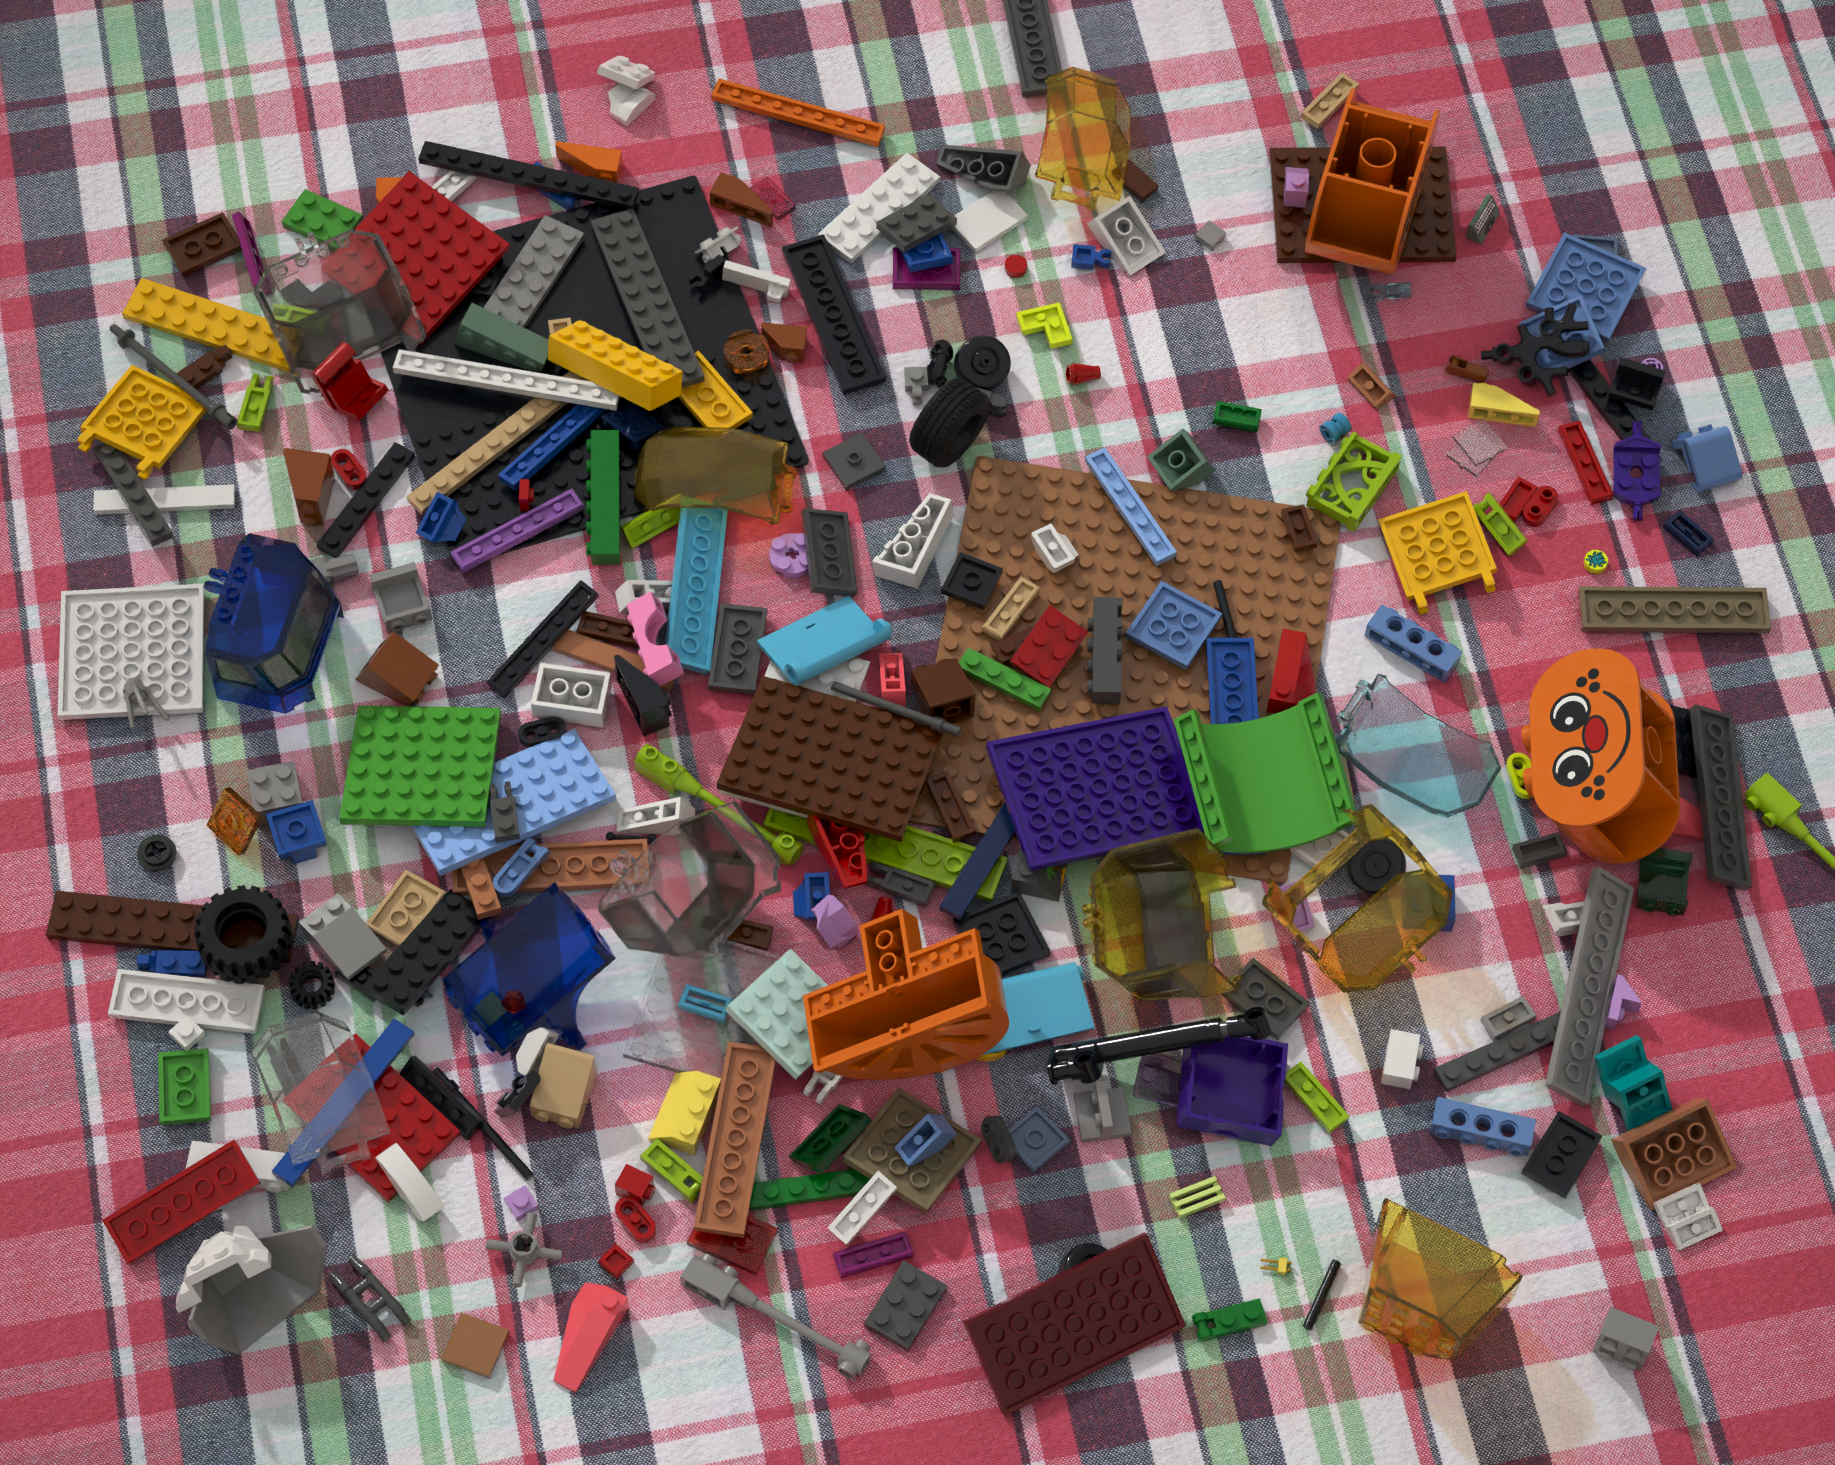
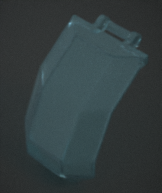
M1377 674L1372 684L1365 680H1360L1356 685L1357 690L1347 706L1336 717L1338 722L1344 727L1336 740L1339 753L1378 786L1429 813L1448 818L1480 805L1501 770L1491 742L1473 738L1425 713L1388 681L1386 675Z

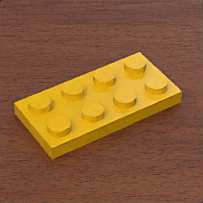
M697 351L695 355L704 374L705 381L682 388L681 395L678 398L716 441L753 418V412L706 358Z

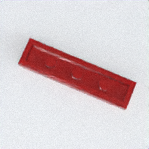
M1581 421L1560 425L1558 432L1590 504L1595 505L1613 500L1614 495Z

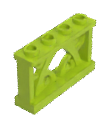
M1353 431L1349 438L1345 437L1341 442L1340 451L1332 454L1328 462V468H1323L1317 477L1318 482L1315 485L1311 484L1306 492V497H1308L1306 506L1309 508L1313 507L1347 526L1346 529L1355 532L1398 471L1402 455L1396 452L1392 454L1358 436V433ZM1358 449L1366 454V460H1361L1362 456L1359 452L1357 457H1352L1350 452ZM1371 457H1373V458H1375V459H1377V460H1379V461H1381V462L1371 461ZM1362 470V480L1369 487L1368 490L1353 488L1345 492L1340 475ZM1367 470L1370 471V474L1376 475V478H1369L1367 476ZM1323 491H1329L1330 495L1326 497L1327 499H1333L1336 496L1338 499L1334 502H1328L1322 499L1320 494ZM1357 494L1361 497V499L1356 500L1352 495ZM1340 504H1342L1343 507H1344L1347 511H1345V510H1343V509H1341V508H1339V507H1337V506H1339Z

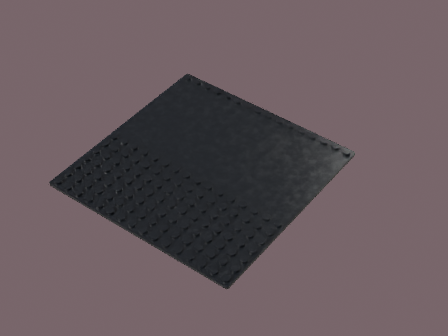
M689 176L639 190L634 211L694 353L699 351L753 412V418L715 441L678 397L652 411L637 405L662 424L664 428L641 440L643 445L638 451L631 450L625 442L620 441V451L624 453V460L620 461V520L645 513L678 494L690 498L710 494L707 489L709 486L723 482L727 478L769 466L771 475H775L808 464V456L740 285L722 280V276L712 285L707 284L706 288L701 292L698 291L697 286L701 283L700 281H695L692 285L689 284V277L693 273H702L706 264L702 260V252L695 254V251L701 248L700 243L711 237L714 240L718 237V229L696 176ZM592 203L548 216L583 232L585 238L526 326V329L549 340L548 320L571 317L572 324L579 320L585 321L587 324L603 330L605 333L643 351L591 227V220L627 209ZM543 217L493 231L507 241L511 247L501 257L504 258V266L498 285ZM720 247L724 254L722 257L725 258V261H730L727 253ZM467 295L422 345L364 303L425 482L535 398L521 394L396 374L393 371V365L399 349L528 371L454 345L460 324L471 303L484 308L489 299ZM547 360L541 371L542 374L560 377L569 372V370L550 360ZM621 397L618 407L629 402V400ZM568 403L447 496L458 502L460 511L467 519L457 540L446 541L450 552L528 512L520 511L519 489L515 491L499 480L498 474L577 404ZM606 410L601 416L605 415L606 413L612 410ZM601 416L529 479L530 488L535 490V500L530 502V510L570 489H573L581 500L584 510L499 555L586 530V521H591V515H587L586 501H591V494H587L586 480H591V473L587 474L586 460H591V453H587L586 440L591 439V430H595L594 426L597 423H603L604 420L601 419ZM749 425L761 441V448L683 487L679 485L670 471V465Z

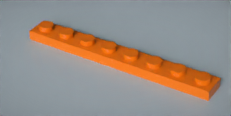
M720 78L711 95V100L876 147H879L885 132L884 124Z

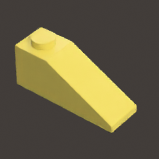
M1473 383L1468 418L1532 427L1537 426L1540 415L1539 410L1497 386L1487 383Z

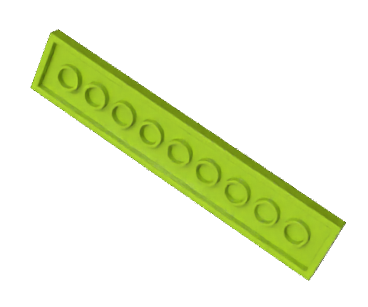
M772 808L769 809L763 824L765 829L779 834L785 832L794 839L817 846L806 824L807 818ZM909 825L902 842L863 831L867 863L872 864L876 862L888 867L892 866L933 881L935 885L947 889L952 887L976 849L974 846L961 842L953 843L952 839ZM1001 855L975 898L990 903L993 901L1007 865L1008 857Z

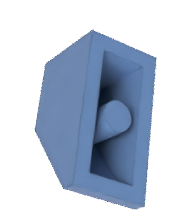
M928 1113L895 1146V1149L908 1166H912L941 1151L957 1133L943 1115Z

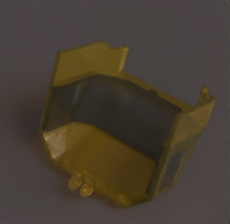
M1198 828L1112 848L1090 876L1091 886L1088 887V892L1092 903L1083 905L1082 912L1086 916H1090L1083 919V926L1087 930H1092L1091 938L1095 953L1092 954L1095 967L1099 968L1106 976L1139 1001L1203 998L1235 991L1238 988L1237 981H1241L1244 977L1242 974L1226 977L1215 966L1210 894L1237 887L1234 878H1228L1225 868H1228L1229 864L1226 856Z

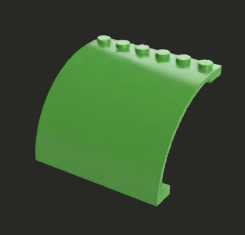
M1317 692L1299 701L1298 705L1282 712L1245 722L1202 724L1199 712L1195 709L1174 719L1208 847L1223 852L1243 854L1279 851L1317 841L1359 822L1326 704L1321 693Z

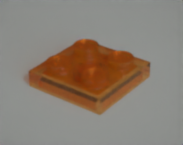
M231 787L223 790L206 826L239 856L245 854L263 817Z

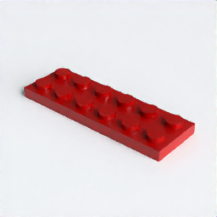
M234 1139L112 1213L102 1221L126 1263L130 1264L260 1185L261 1182L239 1144Z

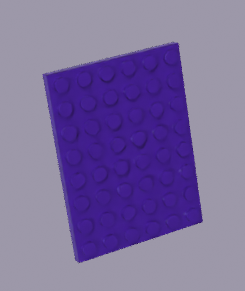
M1167 706L988 741L986 743L991 764L1029 871L1205 835L1179 737Z

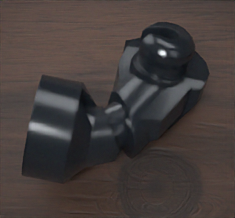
M937 340L930 349L933 360L927 365V377L930 383L942 386L947 382V378L944 375L948 362L953 358V347L946 340Z

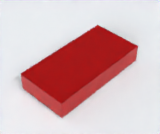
M1519 476L1499 503L1514 523L1521 516L1525 505L1538 489L1537 486Z

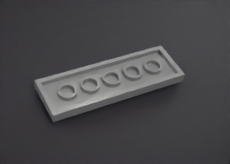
M545 215L484 306V309L526 328L584 240V233Z

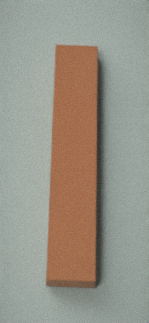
M568 630L550 649L615 673L614 656L620 655L644 673L645 664L639 655ZM676 678L661 686V690L669 693Z

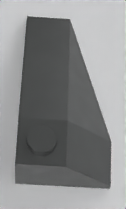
M943 144L936 162L937 166L991 191L1012 192L1023 186L1031 166L1022 151Z

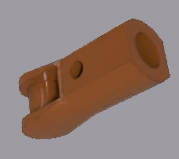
M1456 355L1450 357V364L1445 368L1447 373L1465 377L1479 383L1485 382L1489 372L1488 368L1468 362Z

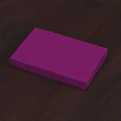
M893 247V289L960 290V248H949L953 256V264L910 273L900 249Z

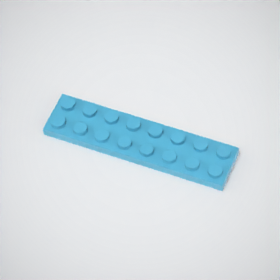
M684 496L681 500L665 645H668L679 656L683 669L707 675L710 672L728 508Z

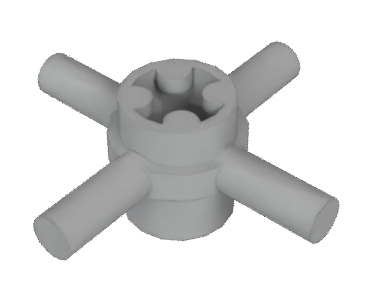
M532 1212L527 1213L523 1232L516 1233L512 1237L511 1242L487 1239L486 1249L509 1252L511 1259L516 1263L512 1286L522 1287L526 1266L533 1264L538 1257L559 1261L563 1257L562 1250L539 1247L538 1241L533 1236L537 1214ZM524 1245H529L528 1252L522 1251Z

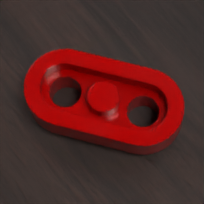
M339 449L333 452L331 455L333 470L347 488L352 490L359 489L367 479L363 467L349 450Z
M1550 486L1538 488L1523 509V521L1532 527L1543 524L1557 504V491Z
M630 1196L620 1198L615 1205V1214L625 1229L638 1242H648L653 1239L656 1234V1225L652 1217L637 1199ZM626 1209L633 1211L629 1215L623 1213ZM641 1228L648 1229L646 1233L639 1232Z

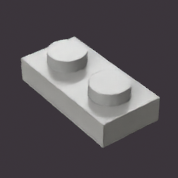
M1521 996L1482 1016L1480 1021L1494 1041L1535 1020L1537 1015L1525 997Z

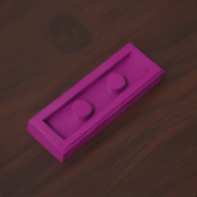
M906 1231L833 1253L840 1278L879 1268L914 1256Z

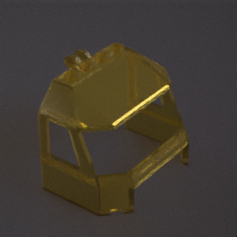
M1369 804L1362 806V810L1353 811L1351 808L1342 810L1356 829L1286 893H1283L1269 877L1267 882L1269 891L1267 895H1264L1262 905L1343 993L1373 991L1402 965L1413 974L1416 969L1408 959L1414 954L1420 962L1425 963L1427 961V958L1419 949L1447 924L1453 895L1450 888L1407 835L1376 807ZM1389 838L1421 869L1395 875L1325 939L1321 957H1319V949L1293 924L1297 906L1367 842Z

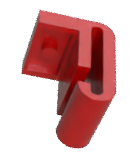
M342 342L311 373V376L330 408L340 414L360 421L389 389L386 384L370 378L361 360H353L352 357L356 354V351L347 343Z

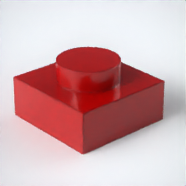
M520 479V511H530V502L535 500V490L530 488L529 479Z

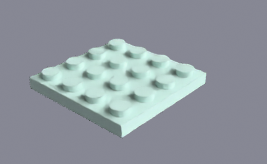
M789 949L726 1007L725 1011L794 1079H797L813 1064L803 995L828 985L794 951Z

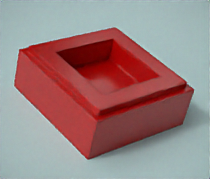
M616 1243L598 1260V1264L616 1280L634 1263V1259Z

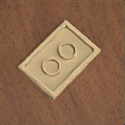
M405 869L366 924L376 936L398 948L446 895V892Z

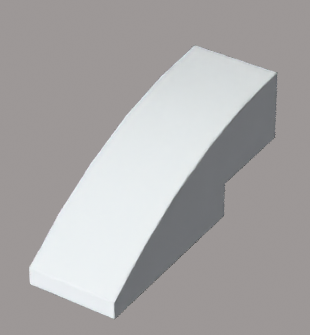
M397 1143L375 1157L401 1199L407 1202L418 1221L427 1220L444 1207L427 1180Z

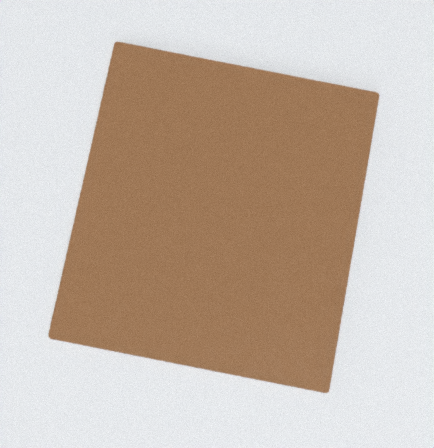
M978 456L975 461L957 556L959 552L1003 568V573L985 610L948 597L935 664L942 659L957 658L959 662L967 648L999 662L991 648V643L998 640L984 633L982 627L1021 576L1039 586L1040 593L1006 637L1035 626L1049 605L1087 630V618H1092L1094 597L1123 598L1121 611L1122 636L1120 639L1122 641V657L1120 660L1122 662L1120 704L1091 703V694H1087V680H1091L1092 673H1087V659H1092V652H1087V639L1092 638V632L1087 633L1050 686L1051 694L1040 712L966 675L975 692L974 717L951 723L962 728L959 737L944 732L927 778L948 771L976 829V834L984 835L1005 803L986 749L988 741L1166 706L1175 729L1174 719L1192 709L1199 712L1202 724H1210L1206 642L1188 669L1185 670L1125 638L1126 631L1161 581L1219 612L1221 611L1213 582L1216 580L1222 581L1237 638H1254L1258 716L1263 718L1275 714L1267 712V706L1283 629L1306 633L1315 685L1317 684L1341 522L1316 509L1305 507L1318 545L1317 548L1295 553L1281 515L1282 509L1293 507L1294 505L1187 488L1171 491L1167 485L1127 479L1177 551L1176 557L1156 566L1094 474ZM1049 524H1052L1059 534L1066 535L1079 554L1075 557L1074 563L1055 573L1047 569L1031 540L1032 532ZM1222 618L1209 638H1228ZM1010 663L1007 664V665H1005V666H1007V667H1009V668H1011V669H1013V670H1015V671H1017V672H1019V673H1021V674L1027 676L1026 674H1024L1023 672H1021L1019 669H1017L1016 667H1014V666L1011 665ZM925 783L910 823L947 829ZM1016 833L1011 840L1019 841ZM1203 835L1108 856L1285 884L1288 877L1291 852L1289 848L1259 855H1217V850L1208 847L1206 837Z

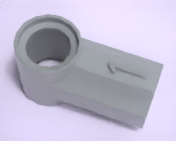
M354 553L330 560L326 557H319L309 563L313 581L317 588H327L333 585L335 580L359 574Z

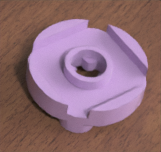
M788 533L772 540V545L769 549V562L775 572L778 571L787 578H798L808 573L804 533ZM790 552H795L798 554L796 555V559H791L790 556L786 555Z

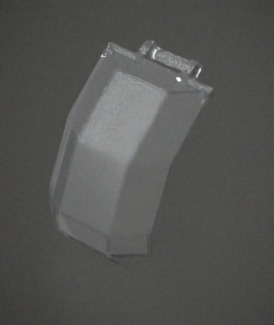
M315 1011L268 1026L250 1051V1057L256 1065L273 1105L292 1164L296 1165L317 1158L321 1174L324 1175L330 1173L331 1169L361 1159L363 1161L370 1160L371 1155L366 1141L391 1133L370 1073L346 1023ZM358 1144L359 1150L329 1160L326 1159L325 1154Z

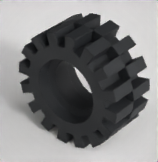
M310 961L309 966H307L306 962H303L302 968L296 966V973L291 972L290 974L291 979H289L288 983L294 1001H297L300 1007L304 1004L305 1009H309L310 1005H313V1009H318V1004L324 1007L326 1005L325 1001L330 1002L332 1000L331 995L335 993V982L332 972H330L327 966L324 967L321 962L316 965L315 961ZM310 978H317L321 981V987L315 992H306L302 988L303 983Z

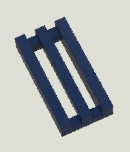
M1681 510L1664 523L1663 528L1697 557L1702 551L1707 549V546L1712 545L1714 539ZM1677 519H1679L1687 527L1685 528L1681 523L1677 521ZM1693 532H1694L1697 536H1699L1704 542H1702L1701 540H1699V539L1693 534Z

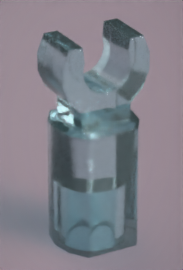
M1410 282L1388 283L1387 285L1373 283L1371 286V291L1380 292L1373 294V301L1380 302L1384 298H1411L1412 295Z

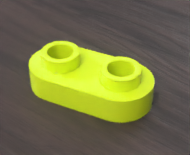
M1514 753L1507 760L1506 771L1514 793L1522 799H1530L1532 797L1521 787L1524 786L1523 772L1525 769L1531 768V761L1523 753ZM1514 766H1520L1521 769L1517 770Z

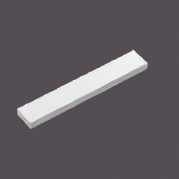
M234 485L145 488L160 512L235 509ZM117 490L94 491V515L131 513Z

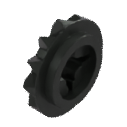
M163 835L147 837L140 843L137 850V858L145 869L148 868L154 872L159 869L165 871L167 866L173 865V860L177 856L174 842ZM153 847H155L156 850H158L159 852H162L160 860L153 856Z

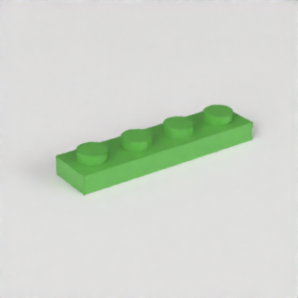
M967 648L959 661L966 675L1039 712L1051 694V688L970 648Z

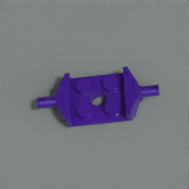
M1633 421V435L1616 442L1613 446V497L1619 502L1631 505L1633 507V520L1636 521L1638 518V521H1642L1643 505L1655 502L1662 495V492H1660L1661 444L1642 435V421H1638V423ZM1633 468L1639 469L1642 472V477H1632L1630 470Z

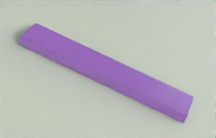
M570 489L451 551V557L461 572L464 573L584 510V505L574 490Z

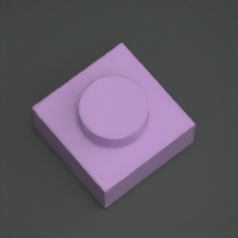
M526 1185L504 1197V1202L516 1221L526 1217L528 1212L533 1213L539 1209L537 1202Z

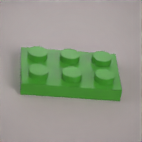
M304 189L282 220V226L336 250L363 221V215Z
M209 1049L158 1053L159 1122L161 1126L211 1121Z

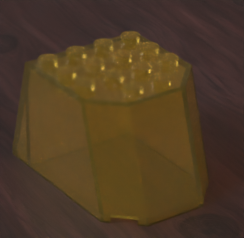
M1385 1198L1371 1239L1358 1323L1362 1324V1327L1369 1332H1378L1384 1335L1391 1343H1400L1408 1347L1409 1351L1415 1355L1455 1360L1514 1299L1523 1276L1516 1271L1513 1273L1505 1265L1507 1259L1503 1255Z

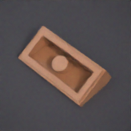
M1364 362L1347 377L1376 409H1379L1397 396Z

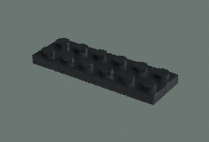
M450 889L363 985V992L404 1016L487 923L490 917L478 920L472 901L459 893H453V890Z

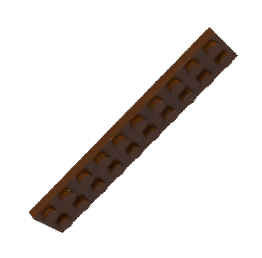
M55 891L46 936L47 939L154 950L199 951L194 935V927L197 926V915L199 913L203 914L201 909L203 905ZM287 914L292 930L291 938L293 942L292 948L288 950L289 956L283 963L291 962L299 921L298 915ZM253 920L236 922L224 932L221 943L232 949L252 947L263 938L266 927Z

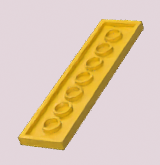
M144 278L140 279L122 312L124 319L216 349L226 345L231 350V354L286 372L291 371L308 338L306 331Z

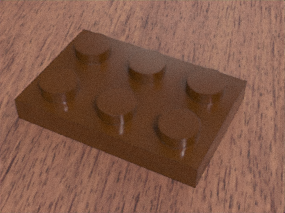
M223 212L162 239L165 249L182 277L242 251L239 238Z

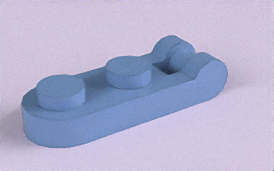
M531 837L527 838L495 875L493 886L497 895L509 897L515 894L540 863L548 858L550 850L544 846H538L537 842ZM531 852L534 856L531 858L527 854Z

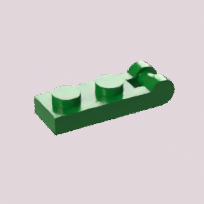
M1260 1298L1209 1312H1199L1192 1316L1193 1324L1197 1325L1199 1331L1197 1336L1200 1342L1267 1325L1268 1322ZM1213 1322L1215 1328H1208L1207 1323Z

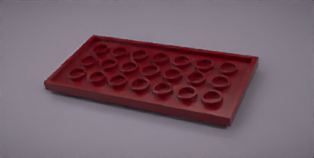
M1145 1232L962 1321L1000 1411L1004 1416L1186 1327L1148 1234Z

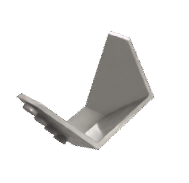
M314 1225L257 1237L271 1253V1267L250 1278H247L239 1263H236L204 1279L202 1302L192 1307L188 1319L191 1332L195 1335L197 1334L204 1343L239 1355L318 1294L321 1289L327 1244Z

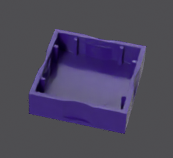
M1225 1037L1224 1042L1183 1049L1176 1127L1272 1146L1282 1136L1283 1083L1286 1077L1288 1044L1268 1039L1253 1040L1251 1037L1236 1039Z

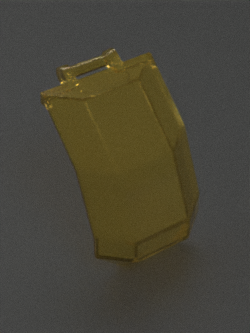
M1070 67L1046 77V126L1035 176L1055 183L1051 192L1052 200L1068 201L1085 206L1086 209L1094 211L1099 195L1120 201L1130 149L1131 107L1114 78L1080 68ZM1063 185L1088 191L1090 195L1086 198L1062 191Z
M672 427L659 431L645 442L638 455L633 495L650 511L664 508L724 509L766 520L773 525L779 523L780 511L790 513L793 510L791 499L793 481L796 478L797 469L786 464L787 442L734 428ZM783 478H785V479H784V488H783V497H781V496H782V487H783Z

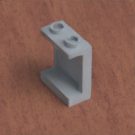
M415 562L369 575L387 633L392 631L399 632L406 627L423 625L427 621L432 620L431 609L427 603Z

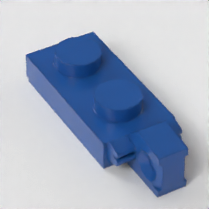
M157 950L151 951V955H137L138 970H149L151 973L187 977H206L207 966L204 965L199 951Z

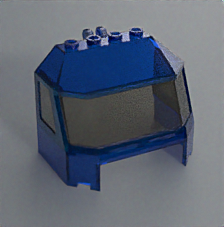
M249 533L239 541L228 573L223 569L211 568L208 575L210 578L224 581V584L221 585L218 582L208 580L203 586L208 592L220 594L209 622L205 656L217 699L286 714L294 710L295 706L305 701L308 703L316 699L313 682L336 617L344 618L342 606L325 576L303 554L296 543Z

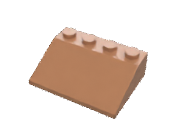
M1694 1098L1611 1139L1621 1164L1650 1210H1654L1653 1203L1696 1183H1700L1702 1186L1737 1168L1709 1099Z

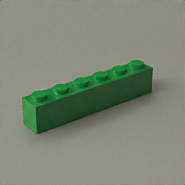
M591 430V439L586 440L587 453H591V460H586L587 474L591 473V480H586L587 494H591V501H586L587 515H591V521H586V534L591 535V542H586V555L591 556L592 565H620L619 430Z

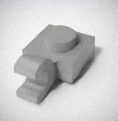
M904 367L905 391H912L913 404H922V391H928L927 367Z

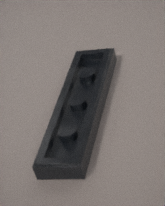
M416 1055L411 1056L399 1074L460 1130L459 1134L465 1140H470L484 1120Z

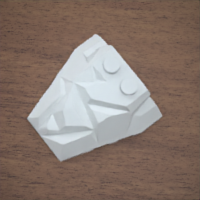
M235 1226L233 1232L220 1231L210 1239L203 1240L197 1253L194 1254L186 1267L183 1283L177 1293L176 1310L178 1313L202 1302L204 1279L236 1263H239L247 1278L271 1267V1253L247 1226Z

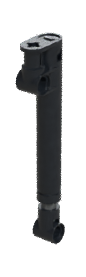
M1258 1006L1248 1009L1243 1015L1227 1017V1021H1222L1219 1017L1209 1021L1202 1020L1054 1046L1051 1049L1048 1060V1076L1052 1085H1058L1059 1080L1080 1079L1082 1083L1089 1084L1101 1077L1105 1062L1220 1043L1225 1041V1037L1236 1039L1250 1036L1253 1040H1262L1271 1035L1272 1029L1265 1009Z

